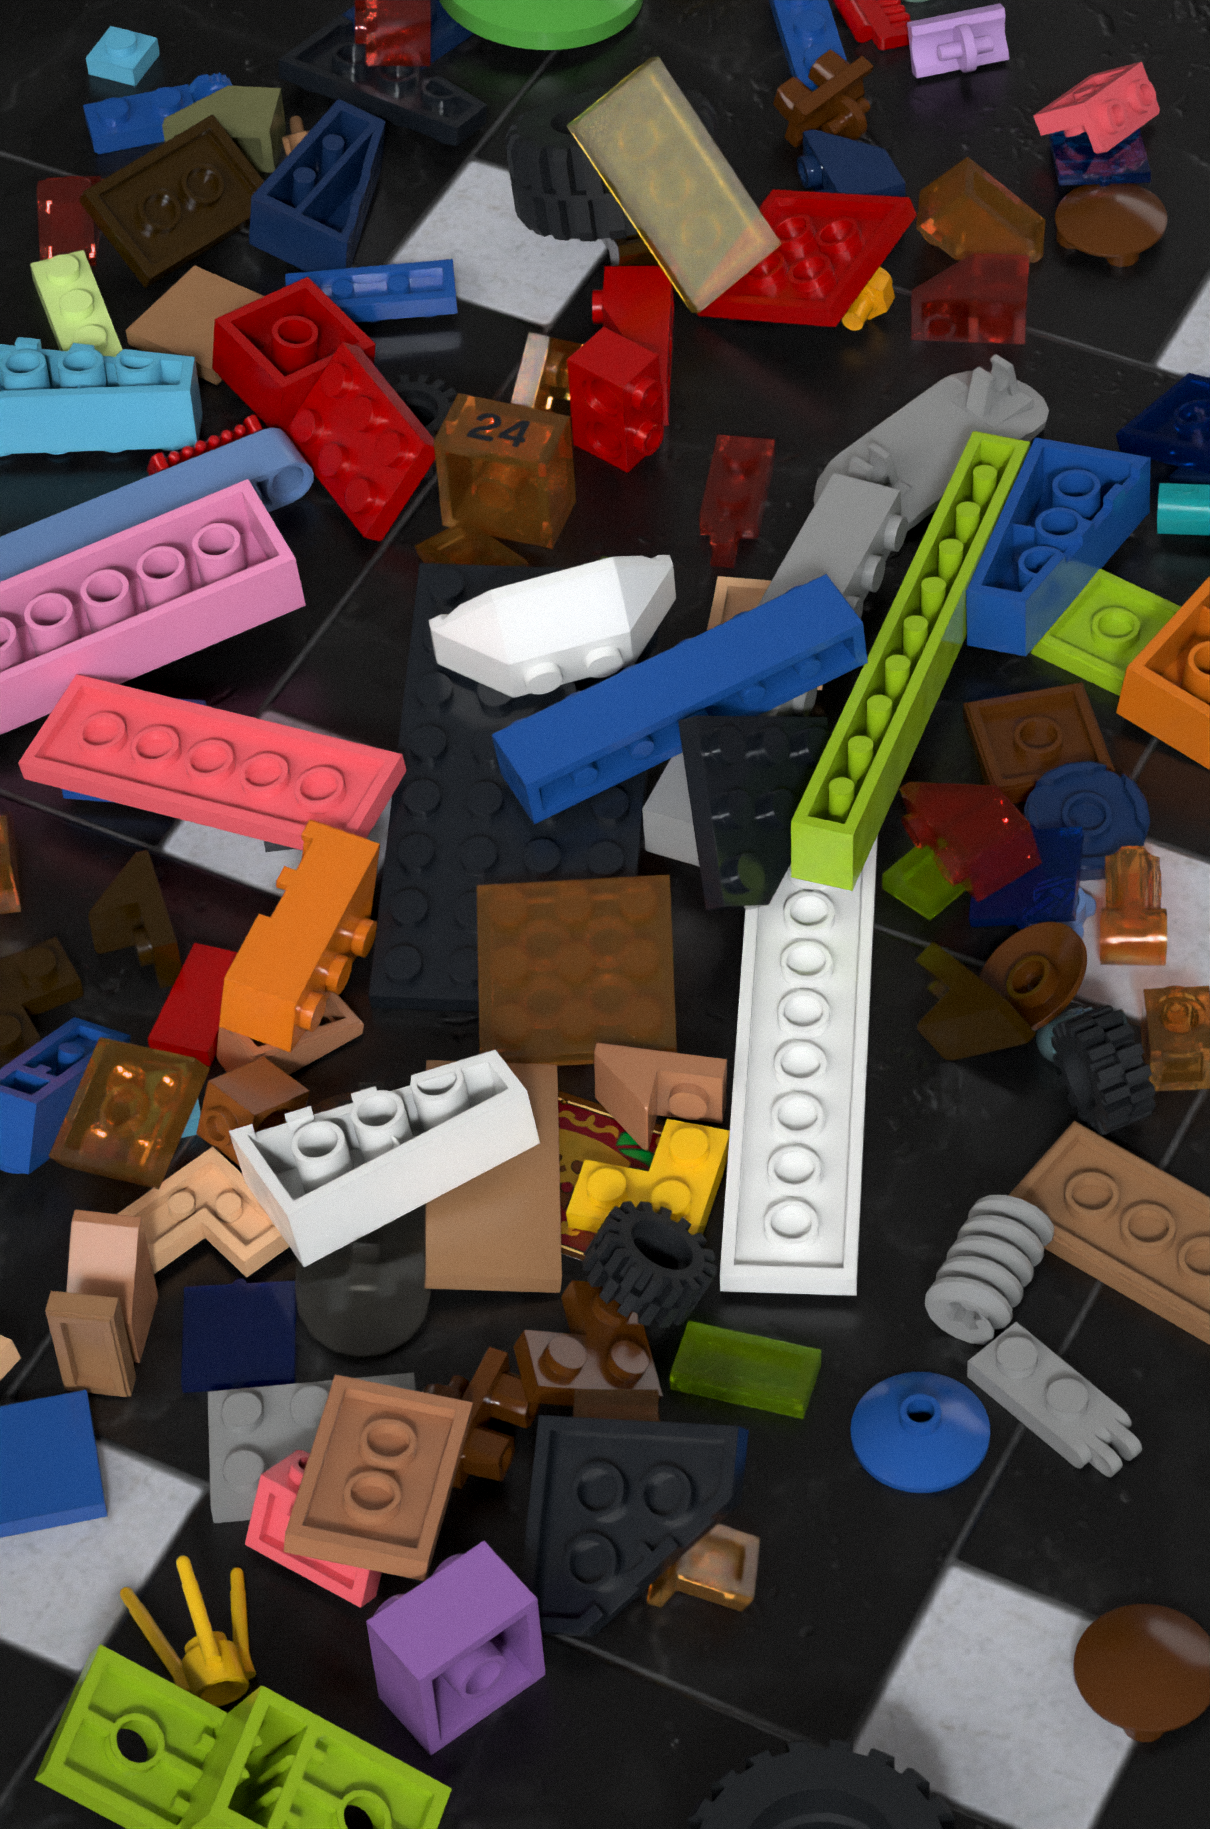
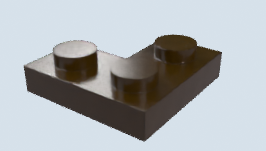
M56 937L0 959V1069L41 1041L38 1032L30 1020L31 1017L84 996L81 979Z

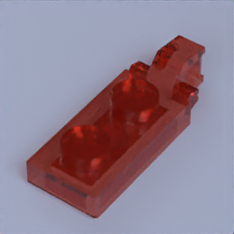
M717 434L699 515L700 535H710L709 543L712 550L711 566L734 568L740 538L753 539L759 537L775 461V439Z

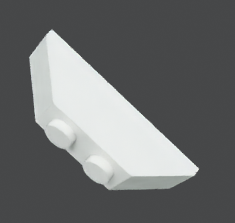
M657 555L653 558L644 556H615L489 590L459 605L449 615L440 614L428 620L437 664L513 698L530 693H549L560 685L588 677L603 678L610 676L621 668L635 664L676 600L673 563L670 555Z

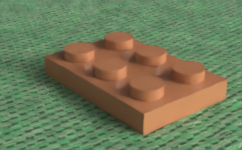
M334 1375L285 1531L284 1552L425 1581L469 1430L473 1402Z

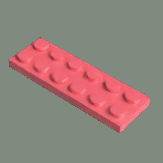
M76 674L18 762L22 775L26 780L302 851L304 841H302L301 834L309 819L367 838L407 771L403 755L400 753Z

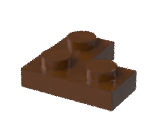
M572 1280L561 1296L571 1334L523 1330L513 1346L527 1403L652 1412L663 1397L644 1325L638 1323V1314L631 1311L626 1318L617 1312L621 1306L618 1302L612 1300L606 1304L599 1297L603 1290L602 1286L591 1287L589 1282Z

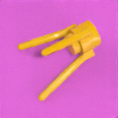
M180 1556L176 1560L183 1592L197 1634L185 1645L186 1655L182 1661L130 1587H123L120 1590V1598L172 1675L175 1685L216 1707L227 1705L246 1693L249 1688L248 1680L256 1676V1671L249 1652L247 1599L244 1572L241 1568H234L230 1573L233 1641H229L223 1632L212 1630L190 1559L187 1556Z

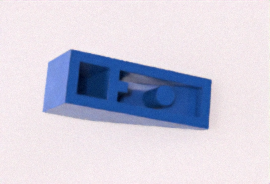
M73 1017L0 1069V1170L13 1174L25 1173L29 1175L61 1151L129 1049L131 1035Z

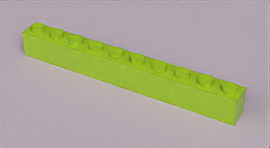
M977 431L972 432L867 657L868 663L864 664L792 818L791 878L853 891L967 635L966 590L1030 450L1029 441Z

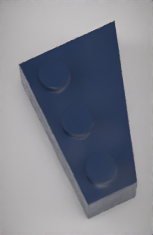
M338 99L251 196L249 244L306 272L351 268L382 169L386 121Z

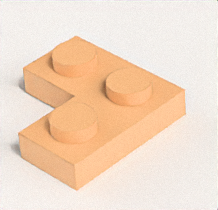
M213 1146L118 1213L120 1215L142 1217L154 1274L204 1238L246 1277L289 1248L285 1239L245 1183L243 1174Z

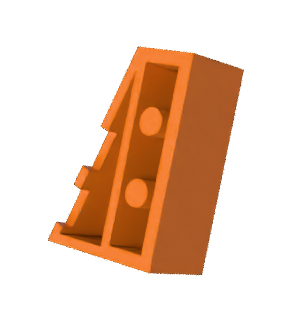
M309 819L301 834L304 843L302 860L298 868L295 870L284 866L276 881V887L285 890L275 911L270 917L258 914L224 977L219 1027L236 1032L290 1053L306 1030L314 1032L323 1017L327 999L332 992L340 994L343 991L351 973L352 963L357 956L364 958L368 955L374 943L377 921L371 920L380 843Z

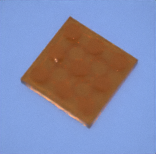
M670 875L477 885L480 1054L496 1050L505 1063L563 1066L594 1064V1051L597 1043L677 1053Z

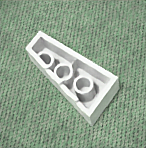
M496 1050L411 1075L410 1085L396 1090H377L376 1086L351 1093L353 1103L313 1115L312 1108L309 1106L286 1113L284 1115L287 1123L255 1132L253 1125L250 1124L229 1131L245 1183L303 1267L540 1144L528 1092Z

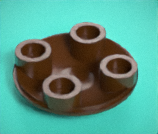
M1103 181L1104 183H1088L1069 192L1060 201L1055 213L1057 242L1064 248L1078 249L1086 254L1105 257L1113 266L1128 267L1139 260L1140 252L1157 243L1166 230L1167 211L1165 206L1155 194L1139 185L1129 182L1108 183V181Z
M1134 1604L1119 1607L1097 1618L1084 1631L1074 1654V1682L1082 1698L1097 1715L1107 1722L1123 1728L1125 1734L1135 1741L1153 1742L1159 1739L1164 1732L1189 1724L1198 1718L1210 1705V1637L1194 1620L1168 1607L1153 1604Z

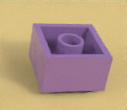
M482 1541L465 1554H455L444 1560L430 1578L406 1594H397L387 1599L377 1609L374 1616L366 1621L378 1696L430 1756L546 1675L538 1600L485 1541Z

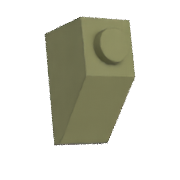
M226 86L164 118L162 127L164 140L167 142L213 114L257 172L273 173L277 168L283 145L282 137L286 134L281 88Z

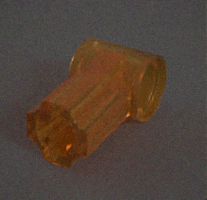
M1122 846L1113 855L1105 856V907H1101L1100 965L1166 966L1167 909L1161 908L1160 857L1147 852L1144 846Z

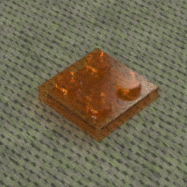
M99 1037L48 1157L64 1167L159 1190L210 1068L193 1057Z

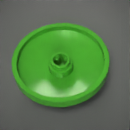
M644 0L439 1L446 12L457 23L485 39L523 49L563 50L594 44L615 35L633 21L639 13Z

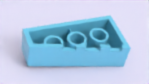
M18 337L15 345L0 344V457L21 453L60 455L79 451H106L110 453L138 449L175 451L182 449L184 446L194 447L195 443L199 441L203 411L195 357L123 349L116 357L102 356L99 351L95 350L94 345L73 343L69 351L42 349L40 339Z

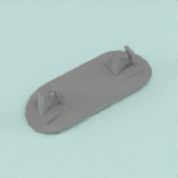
M995 354L990 358L992 362L991 372L977 367L973 371L960 372L941 379L840 452L828 463L818 478L813 499L814 504H816L833 472L901 490V516L907 517L908 531L937 509L973 431L1030 441L1045 428L1049 413L1048 406L1044 398L1031 386L1016 379L1014 367L1011 363Z

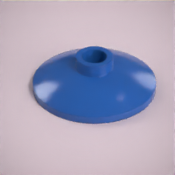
M909 1372L889 1377L865 1393L857 1404L852 1416L851 1443L859 1463L879 1482L905 1492H938L960 1484L979 1468L985 1459L990 1444V1422L982 1402L962 1383L941 1374ZM926 1417L930 1420L920 1423L911 1420V1418Z

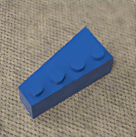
M1034 438L966 590L967 646L1021 656L1028 655L1097 571L1106 564L1150 512L1151 457Z

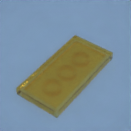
M659 56L646 60L567 125V128L691 313H700L781 245V242Z

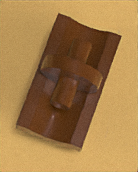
M830 49L820 56L811 67L808 78L818 86L816 90L812 92L797 77H791L780 85L777 89L773 105L789 122L784 138L797 148L803 143V132L812 129L818 131L822 129L823 132L833 135L838 134L851 140H857L867 131V121L864 114L871 109L870 103L864 98L863 78L872 72L874 66L864 56L849 64Z
M489 1347L471 1382L462 1376L454 1375L447 1386L428 1384L421 1391L473 1402L471 1422L453 1483V1487L461 1490L470 1474L503 1481L512 1463L515 1445L514 1437L493 1430L498 1419L528 1428L532 1425L541 1406L540 1403H527L521 1376L510 1372L508 1353Z

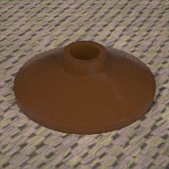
M1059 922L1037 923L1018 931L1005 940L989 957L980 972L979 978L1002 995L1029 1026L1036 1031L1054 1020L1077 994L1087 967L1086 947L1081 937L1065 924Z

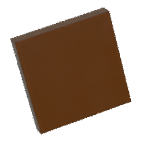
M1083 682L963 703V719L993 807L1027 801L1029 794L1035 788L1036 782L1046 772L1066 763L1093 761L1107 765L1106 770L1115 773Z

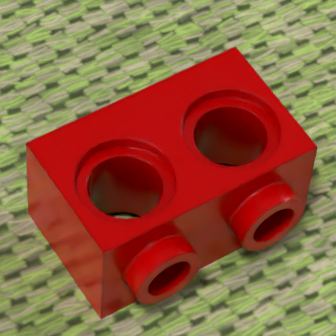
M603 327L567 359L573 445L628 473L645 456L652 455L663 441L664 427L662 424V385L660 383L659 354Z

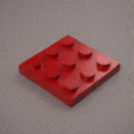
M773 189L690 298L697 315L702 317L836 327L917 216L910 197Z

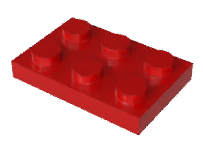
M345 342L340 344L285 430V433L311 466L313 473L362 536L380 542L442 450L440 445L361 348Z

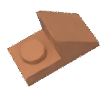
M602 1043L596 1044L594 1051L595 1098L642 1149L649 1150L657 1115L722 1124L726 1109L727 1059Z

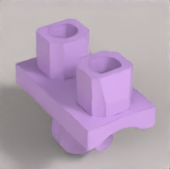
M999 3L907 22L912 74L916 78H922L960 69L962 72L967 73L975 71L977 66L1009 60V50L1005 36V8Z

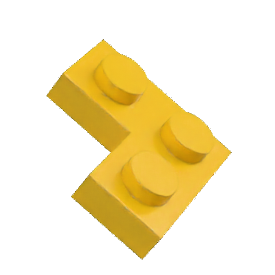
M667 1119L649 1171L585 1159L566 1211L568 1227L597 1233L609 1212L615 1206L620 1208L623 1202L632 1201L634 1206L637 1207L640 1201L651 1203L655 1213L659 1211L661 1206L671 1210L670 1219L677 1223L683 1217L692 1224L688 1229L691 1235L697 1233L703 1235L728 1161L730 1131Z

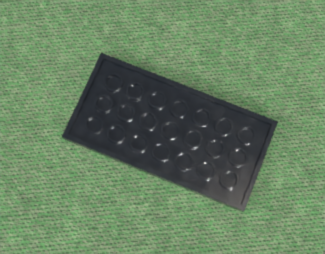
M419 564L397 753L403 755L407 771L394 791L391 801L369 988L371 1008L627 1018L644 826L642 808L646 803L648 770L534 824L500 773L492 734L506 728L512 722L521 718H527L564 700L574 692L583 691L619 674L625 668H621L616 673L607 677H588L566 683L549 693H530L513 698L437 664L428 621L440 614L449 615L459 605L489 590L569 568ZM661 623L635 664H639L659 654Z

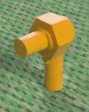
M881 267L877 269L842 318V323L846 328L858 331L863 327L867 319L870 320L888 311L895 298L892 278L885 269Z

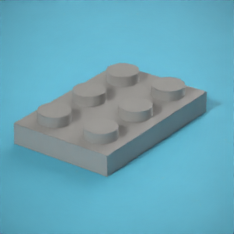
M414 1373L355 1378L416 1391ZM333 1380L208 1391L210 1502L214 1523L250 1520L261 1474L296 1450L311 1452Z

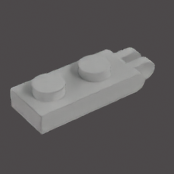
M1018 1322L1012 1324L968 1360L967 1377L1076 1468H1082L1089 1462L1105 1476L1112 1477L1123 1467L1118 1454L1125 1460L1131 1461L1142 1451L1140 1441L1128 1430L1131 1427V1420L1128 1414Z

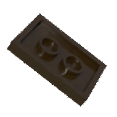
M212 114L82 192L79 202L142 285L147 288L250 225L251 196L264 183V180Z

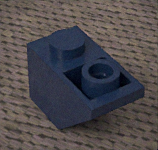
M815 129L803 132V155L797 158V169L805 189L812 188L814 192L906 197V183L884 148Z

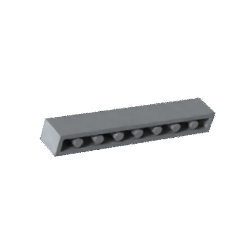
M833 472L758 606L785 594L795 586L804 585L827 574L861 619L863 602L868 592H876L879 589L885 573L886 560L890 552H898L906 537L908 520L907 517L901 516V490ZM817 688L759 716L808 717L815 704ZM683 753L670 759L642 808L645 849L651 853L699 866Z

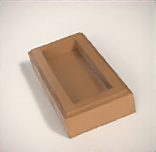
M51 1291L45 1311L64 1389L73 1392L87 1389V1393L131 1397L136 1373L119 1298Z

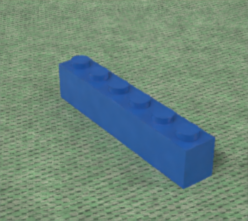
M827 574L804 585L795 586L771 601L750 611L741 612L721 625L696 637L687 638L679 642L675 647L646 661L628 666L619 674L583 691L574 692L564 700L527 718L518 719L506 728L492 734L500 773L532 822L536 824L683 753L678 724L680 720L693 716H759L868 663L863 622Z

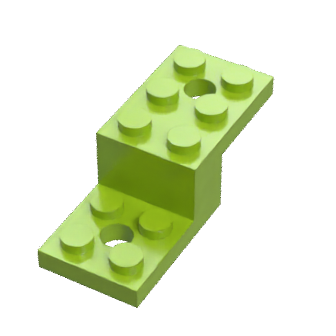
M101 1644L87 1658L34 1779L126 1829H348L344 1819L346 1805H354L363 1809L370 1817L373 1829H437L452 1788L263 1685L227 1713ZM130 1729L143 1738L147 1747V1759L145 1762L136 1763L122 1755L116 1739L118 1730Z

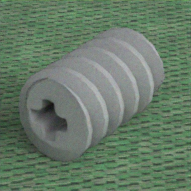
M988 1195L978 1199L971 1207L968 1219L960 1228L957 1240L947 1252V1260L937 1271L936 1281L925 1294V1307L930 1319L948 1334L965 1342L986 1345L992 1341L994 1329L1005 1328L1013 1318L1012 1308L1021 1302L1023 1287H1026L1031 1282L1034 1276V1267L1044 1257V1246H1047L1054 1237V1225L1049 1217L1038 1207L1020 1198L1008 1195Z

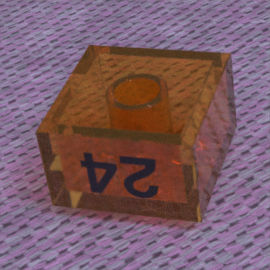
M458 393L434 439L442 525L553 549L576 502L570 416Z

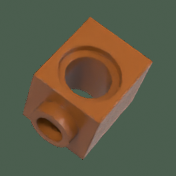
M262 1057L208 1081L196 1134L240 1166L229 1131L252 1124L254 1131L258 1132L287 1123L284 1114L305 1108L310 1090L268 1059Z

